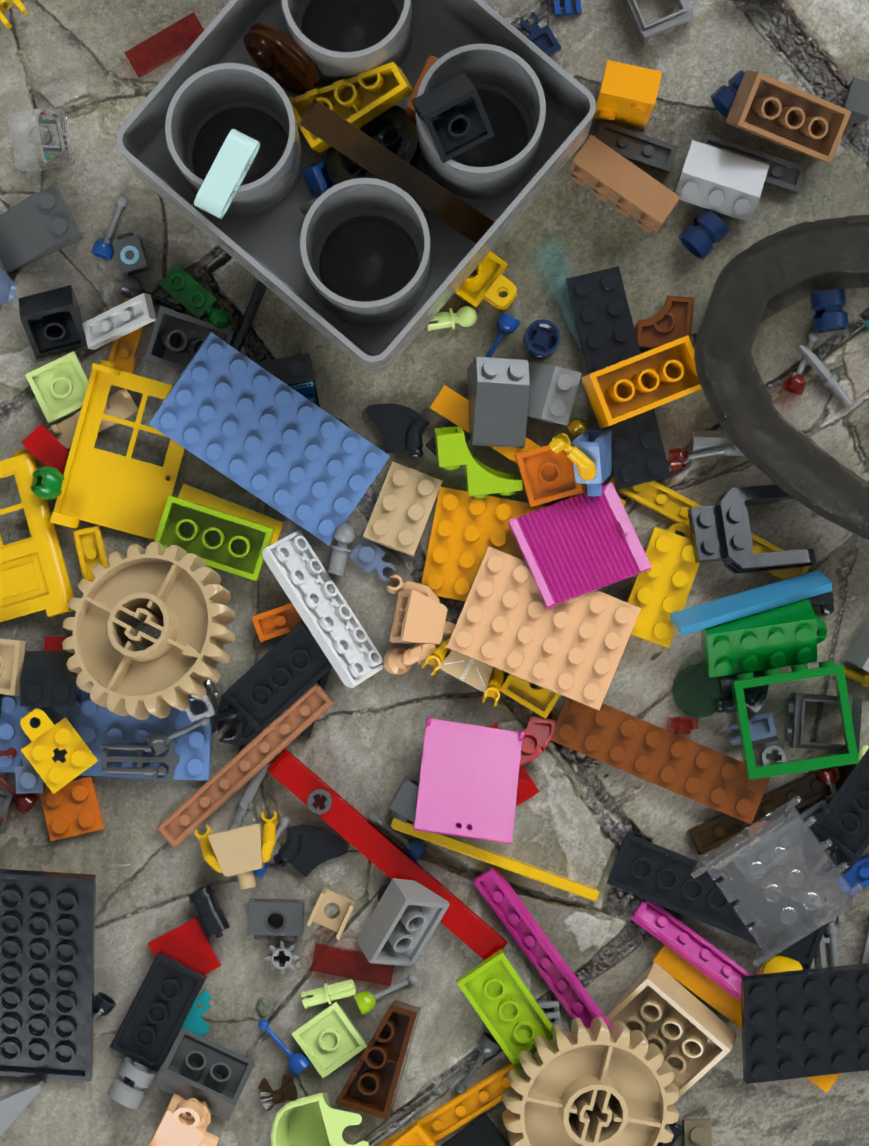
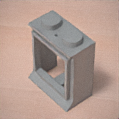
M623 0L642 46L648 43L649 38L660 33L665 36L671 33L674 27L683 23L686 24V27L692 25L695 16L691 12L686 0H675L679 11L647 25L636 0Z

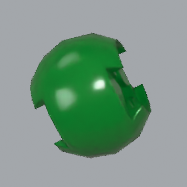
M42 466L33 472L32 475L34 477L30 488L36 497L43 500H53L62 493L60 490L64 476L58 469L52 466Z

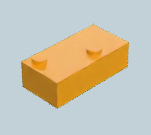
M607 60L597 93L596 110L593 119L645 130L656 103L662 72Z
M688 335L581 377L600 429L708 387Z

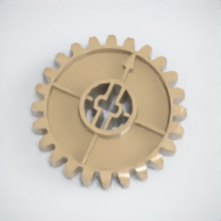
M151 542L146 550L140 545L134 544L129 546L127 558L115 551L109 555L110 566L108 568L99 563L92 567V573L95 577L92 582L81 579L78 588L84 593L82 598H71L69 600V608L76 611L75 617H68L63 620V628L73 632V636L66 638L62 642L63 649L73 654L66 663L69 671L78 674L76 684L79 689L90 693V699L95 704L107 707L110 712L119 716H127L129 714L138 720H146L152 714L161 719L168 717L171 706L184 711L189 708L188 695L192 694L199 699L207 695L206 688L203 685L206 679L214 683L219 681L221 675L215 669L216 664H226L230 661L231 655L222 650L223 644L233 643L236 637L234 632L225 627V625L232 623L236 619L235 611L225 606L231 599L230 592L220 585V575L212 568L207 567L206 562L193 553L186 555L187 551L180 546L171 545L164 552L163 546L159 542ZM152 612H156L159 615L163 616V619L154 615ZM142 622L161 632L160 637L155 639L137 630L138 624ZM135 642L147 649L143 650L135 645Z
M595 1017L591 1022L590 1028H585L582 1020L575 1018L571 1022V1031L565 1032L562 1026L556 1024L551 1027L553 1039L548 1041L543 1036L537 1035L533 1039L537 1051L534 1054L529 1051H521L518 1055L523 1069L514 1068L508 1072L507 1077L512 1087L507 1088L502 1093V1100L507 1108L502 1114L505 1128L509 1131L508 1140L511 1146H658L659 1142H672L674 1134L668 1124H673L679 1119V1112L674 1105L679 1099V1090L672 1082L674 1072L669 1063L663 1061L664 1057L659 1047L654 1043L648 1044L646 1036L640 1030H634L629 1033L624 1022L615 1021L608 1029L602 1017Z

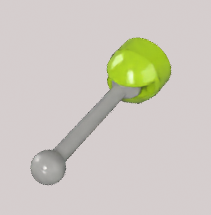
M409 975L407 980L375 995L368 991H362L353 996L361 1014L364 1015L374 1009L377 999L407 985L413 986L417 984L418 978L415 975Z

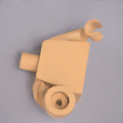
M392 575L390 580L398 582L399 586L395 588L387 586L388 592L398 594L389 642L415 644V646L407 650L401 647L392 648L384 655L383 663L386 671L393 675H400L408 672L411 665L417 662L420 665L427 657L431 656L436 649V645L442 642V637H451L456 625L446 621L447 607L440 603L439 598L429 586L411 581L404 583L400 576Z
M174 1093L154 1131L149 1146H216L219 1137L206 1131L207 1126L211 1122V1112L206 1102H200L195 1098L185 1100Z

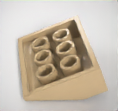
M656 962L635 980L605 1015L611 1025L615 1021L624 1022L629 1033L634 1030H640L646 1036L648 1044L654 1043L659 1047L664 1057L663 1061L669 1063L674 1072L672 1082L679 1090V1097L731 1051L737 1033Z

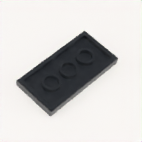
M159 951L110 1048L158 1073L208 976Z

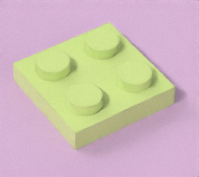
M73 351L25 374L49 424L81 410L89 379L76 352Z
M337 1001L330 1004L291 1033L322 1078L329 1075L368 1046Z

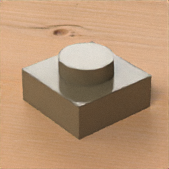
M683 1118V1146H712L711 1119Z

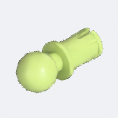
M470 306L461 307L457 313H453L452 308H449L447 312L437 313L431 320H437V322L428 323L427 330L431 331L450 327L454 330L455 324L458 323L463 327L473 326L477 320V313Z

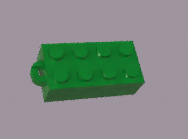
M807 599L703 629V659L709 678L817 662V644L825 640L827 627L822 618L815 616L810 600Z

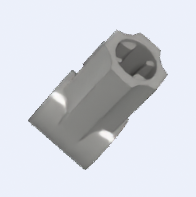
M730 428L721 429V431H692V454L722 449L731 444L735 447V453L733 455L719 454L721 457H745V429Z

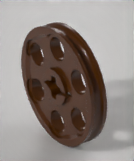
M256 23L244 35V45L252 60L281 87L295 94L303 95L317 86L319 83V73L314 63L302 48L286 34L267 24Z

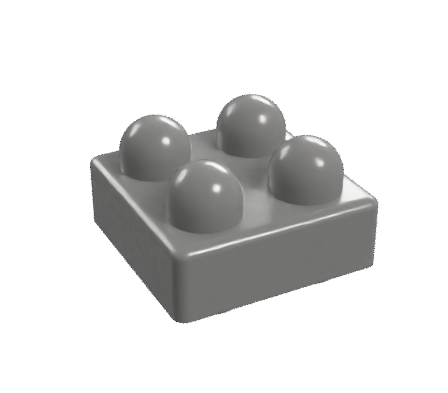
M230 0L120 127L117 133V146L134 173L363 370L372 374H380L387 371L585 142L595 114L596 101L593 94L483 0ZM355 8L361 10L360 12H357L354 15L352 13L353 9ZM256 23L267 24L283 32L296 42L310 57L319 73V83L313 89L332 85L333 82L358 76L359 73L394 62L401 68L414 89L430 55L439 59L425 74L417 97L465 73L478 91L495 136L442 163L416 113V118L414 119L416 121L420 157L416 168L495 223L475 244L419 206L408 193L398 186L374 178L350 179L336 185L334 184L333 187L323 194L312 195L301 169L322 159L326 162L329 148L318 153L310 147L296 123L292 105L289 101L290 97L300 95L281 87L272 77L263 72L248 54L243 39L244 35L250 31V28ZM410 96L403 99L394 106H398L406 110V105L408 103ZM232 129H235L259 141L260 147L226 214L220 219L195 206L194 200L226 137ZM319 197L306 215L300 212V205Z

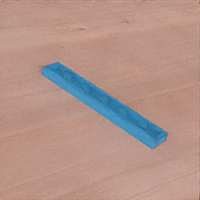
M816 570L670 613V622L682 636L832 591V583L820 570Z

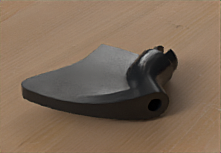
M390 403L369 405L366 408L367 414L383 436L385 453L409 451L411 459L423 456L422 433L429 423L418 412L403 405Z
M764 670L753 671V676H764ZM739 674L719 676L722 698H717L714 701V705L717 706L716 712H735L731 681L737 680V675ZM769 684L743 688L749 720L763 706Z
M297 825L286 828L287 840L278 850L279 853L274 856L273 860L280 868L285 867L289 862L298 872L307 877L316 866L346 854L348 848L341 840L326 830L309 825Z

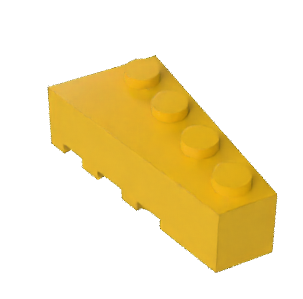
M394 62L359 73L358 76L333 82L332 85L307 91L306 94L297 97H290L289 101L292 105L296 123L310 147L321 153L331 146L299 125L314 99L359 129L410 96L413 88L401 68Z

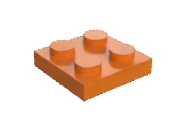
M547 445L515 455L530 507L583 492L581 483H576L574 463L566 457L567 453L565 450L555 453Z
M93 776L72 780L55 794L52 793L48 786L45 787L44 793H39L50 842L105 828Z

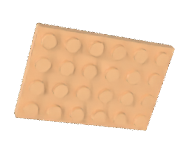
M488 547L447 648L600 711L641 608L595 590L557 604L551 610H546L545 603L526 561Z

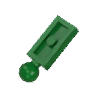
M177 264L160 282L159 285L196 318L202 320L207 315L208 322L216 328H225L228 325V312L222 308L213 307L218 300Z

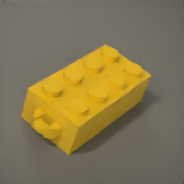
M682 523L671 525L667 531L658 527L651 529L644 551L652 569L634 576L625 601L641 608L631 635L665 648L670 647L676 628L670 622V613L684 609L700 563H695L690 527ZM675 531L685 534V537L675 534Z

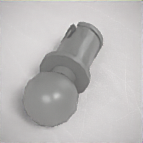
M341 524L334 531L337 545H331L330 547L333 550L327 569L329 573L344 576L348 552L351 553L352 551L347 549V545L355 538V531L348 524Z

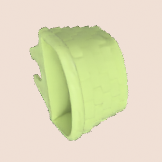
M318 1093L286 1103L276 1113L270 1136L271 1146H369V1143L362 1140L351 1145L343 1140L342 1132L344 1128L349 1125H359L362 1122V1116L358 1113L333 1109L328 1093Z

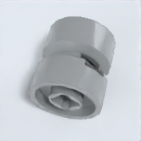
M126 1057L118 1071L120 1078L113 1080L107 1094L123 1106L138 1109L146 1095L144 1089L150 1087L157 1073Z

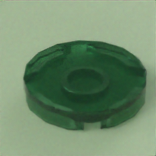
M689 665L679 671L673 680L672 697L680 711L696 718L708 717L716 712L717 706L714 705V701L717 698H722L719 677L709 678L706 665Z

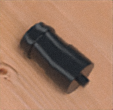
M210 884L188 894L189 903L192 904L198 917L197 921L205 938L213 935L219 938L223 936L221 931L229 928L230 925L223 909L218 904L214 895L215 891L211 888Z

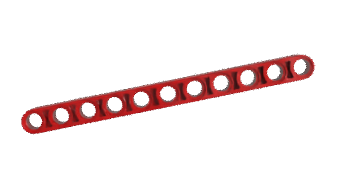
M284 749L267 768V771L305 805H307V799L314 790H327L332 797L331 808L326 813L317 815L390 879L414 880L447 900L450 905L440 922L482 959L485 960L500 949L503 950L508 944L499 933L421 865L410 859L406 852L375 825L370 823L367 818L291 752ZM320 794L315 795L313 806L315 808L320 806V809L325 808L324 803L327 798L324 795L321 797Z

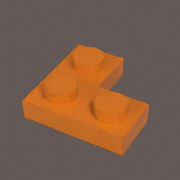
M292 602L251 617L260 642L283 634L287 635L303 621Z

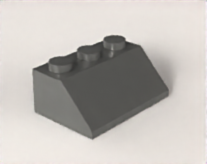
M181 1028L154 1087L171 1095L175 1093L185 1100L195 1098L200 1102L205 1101L212 1114L228 1121L255 1061L185 1028Z

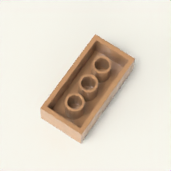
M746 70L725 123L817 161L831 163L852 111L760 72Z
M592 134L571 162L569 173L572 174L571 179L580 186L584 187L586 184L594 190L593 194L603 202L607 200L616 205L615 210L627 218L630 215L638 221L637 225L648 233L653 231L657 234L681 198Z

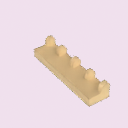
M122 388L108 397L103 414L126 420L138 414L139 409L129 390ZM80 411L47 429L68 450H70ZM102 419L98 434L118 423Z

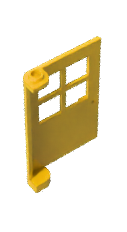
M100 359L99 364H92L91 375L63 474L64 480L60 490L62 493L57 497L50 522L70 528H78L80 520L155 540L168 496L172 495L185 448L170 439L163 466L131 457L139 429L167 437L154 427L141 424L148 395L165 399L173 385L115 369L116 363ZM111 385L143 394L135 422L103 414ZM102 419L133 427L126 456L94 448Z
M28 449L15 451L12 453V458L0 461V479L14 475L22 501L20 504L0 509V516L24 509L31 534L29 538L3 545L0 534V623L42 610H46L48 617L74 611L68 606L69 600L74 598L55 526L54 523L50 522L51 512L48 501L36 497L30 488L34 477L32 474L38 469V465L36 462L37 458L32 453H29Z

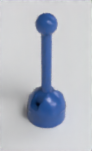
M501 312L497 320L499 334L486 357H492L504 334H512L520 324L518 320Z
M261 1019L258 1022L259 1029L265 1030L289 1057L288 1067L295 1077L311 1063L306 1055L301 1053L293 1054L271 1030L267 1020Z

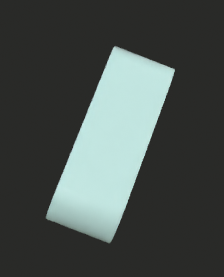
M232 129L204 179L194 200V205L222 219L259 150L260 142Z

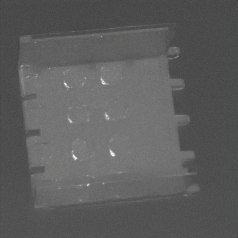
M799 795L709 852L707 856L698 861L691 873L694 879L706 871L713 880L722 876L724 879L717 886L729 903L738 898L740 902L735 904L733 909L744 925L755 922V925L748 929L760 946L753 960L755 967L849 910L853 895L863 888L860 882L851 887L841 873L849 867L847 863L843 862L836 866L825 851L826 848L833 844L830 839L820 843L809 826L816 822L814 816L804 821L795 808V805L802 801Z

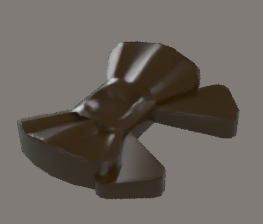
M283 1075L281 1089L273 1091L265 1078L262 1079L258 1089L261 1091L260 1100L266 1111H271L276 1104L283 1103L286 1100L293 1101L298 1099V1091L293 1083L294 1080L288 1075Z

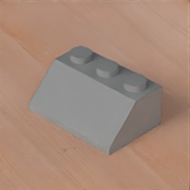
M692 139L674 193L680 196L682 201L751 223L762 193L769 164Z
M392 878L356 941L369 963L413 967L450 904L447 900L414 880Z

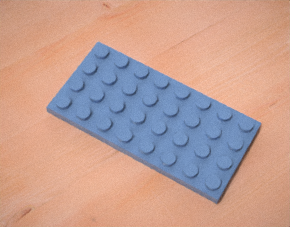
M212 332L207 335L148 422L149 425L327 545H330L333 541L335 529L346 522L390 457Z
M207 679L204 681L203 685L206 688L207 695L202 699L192 694L188 695V709L180 711L171 706L168 717L160 719L151 714L146 720H138L129 714L127 716H119L112 713L107 707L95 704L90 699V693L81 690V705L20 707V696L3 694L0 717V772L15 773V766L23 765L19 750L22 746L28 745L31 740L21 728L20 719L33 709L38 708L46 713L54 725L66 717L97 758L98 762L81 773V776L156 779L158 775L145 777V775L102 773V744L147 742L146 737L153 733L161 732L169 735L200 720L202 715L209 716L213 705L214 682ZM33 717L30 720V726L33 728L39 726L40 720L37 717ZM210 723L206 726L200 725L173 739L175 753L179 756V763L175 766L173 779L208 781L210 779L212 727ZM169 747L166 752L155 756L153 753H145V751H143V756L165 757L169 753ZM58 748L53 750L55 755L52 757V760L54 762L59 760L63 763L66 760L64 756L67 754V751L65 749L60 751ZM108 750L107 756H137V751ZM107 762V768L137 767V762ZM143 762V767L154 766V768H158L159 766H165L167 774L163 778L168 776L169 766L165 762Z

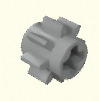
M281 940L278 947L271 944L269 947L273 954H268L265 957L267 960H272L273 964L270 970L272 971L275 968L281 969L282 975H284L287 967L295 970L296 966L292 960L300 958V954L293 952L295 943L288 946L285 945L284 940ZM280 951H284L286 956H290L286 959L285 963L281 962V958H276Z

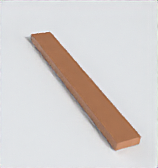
M316 682L156 829L173 848H176L330 708L335 701Z

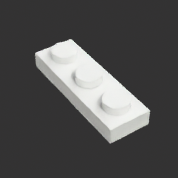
M142 293L82 323L88 348L96 350L155 321L156 316L151 295Z

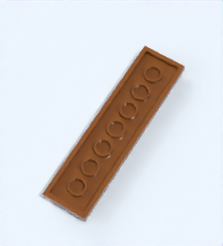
M566 698L551 740L748 824H752L771 778L749 780L745 776L744 763L604 703H602L600 711Z

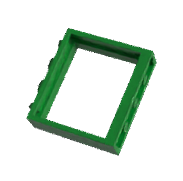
M835 660L818 662L819 667L808 669V664L791 666L792 671L781 673L780 668L764 670V676L754 677L753 672L739 674L737 675V680L731 681L747 779L753 780L859 763L843 664H835ZM834 674L846 752L755 765L743 688Z

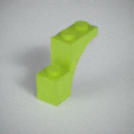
M462 426L434 429L436 458L439 467H444L446 470H454L460 468V465H464L466 490L469 496L486 498L489 494L494 493L509 496L516 494V491H523L522 479L519 473L501 472L492 469L480 462L471 453L466 445Z

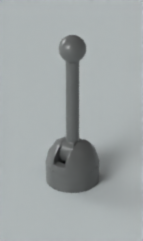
M484 1032L479 1039L478 1050L480 1054L463 1081L456 1085L457 1093L463 1094L466 1091L467 1083L483 1058L495 1055L500 1049V1045L491 1034Z

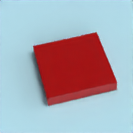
M197 917L148 942L154 957L161 951L203 974H207L221 966L209 939L205 938Z

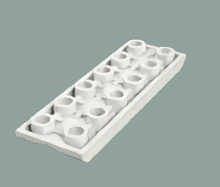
M300 529L263 549V559L345 686L354 688L385 668L383 658Z

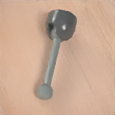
M202 715L200 720L169 735L156 732L147 736L146 740L152 753L155 756L164 753L169 747L170 740L200 725H208L210 717Z

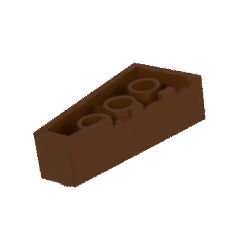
M397 1000L390 1005L335 1103L388 1119L394 1107L420 1015V1007Z

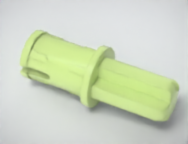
M350 979L331 985L324 983L323 987L305 992L302 991L301 997L304 998L302 1000L304 1008L307 1009L308 1007L327 1002L330 1005L334 1000L353 996L356 994V986L354 981Z

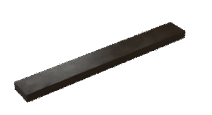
M314 99L299 122V125L379 179L392 183L404 190L419 206L475 244L495 223L316 99Z
M856 764L817 769L765 793L752 824L722 813L688 829L687 831L698 854L702 855L832 794L830 785L826 781L827 774H834L835 786L838 791Z

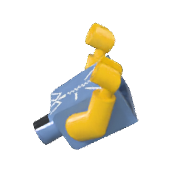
M575 419L567 425L572 436L579 435L572 442V446L566 434H559L553 437L549 446L555 453H559L562 450L566 451V457L574 463L576 483L586 484L587 496H601L602 483L611 475V430H587L588 427L584 420Z

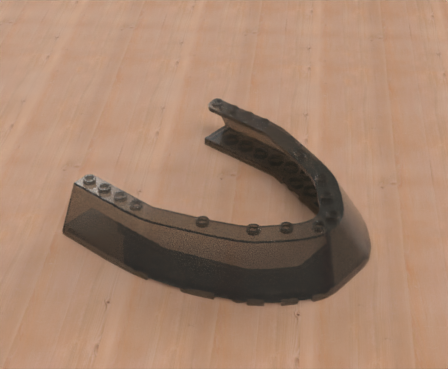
M868 214L802 222L770 236L768 235L735 256L722 269L714 284L694 348L695 367L702 390L715 418L731 442L762 473L802 505L831 523L869 540V482L862 479L851 469L846 468L780 414L765 388L753 360L751 349L759 326L763 321L809 297L811 293L832 289L869 288Z

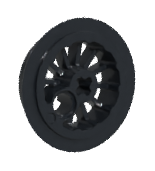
M393 106L359 128L415 168L417 167L420 149L416 121L413 116L406 114L405 109ZM332 146L329 147L326 167L328 175L335 185L356 178L379 179Z

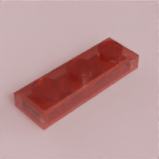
M193 12L124 52L137 76L141 78L187 51L202 34L204 28Z
M316 942L311 971L391 986L395 965L369 963L363 951Z

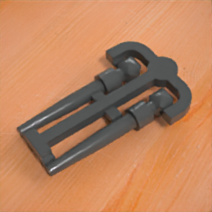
M170 740L169 753L165 757L143 756V751L145 753H152L147 742L102 744L101 772L108 774L145 775V777L158 775L156 784L169 783L174 778L175 766L179 763V756L175 753L174 740ZM108 750L137 751V756H107ZM107 762H137V767L107 768ZM143 762H165L169 766L168 776L163 778L167 774L165 766H159L158 768H154V766L143 767Z

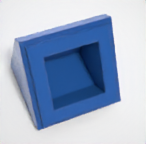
M324 159L301 169L312 195L323 194L334 186L328 175Z

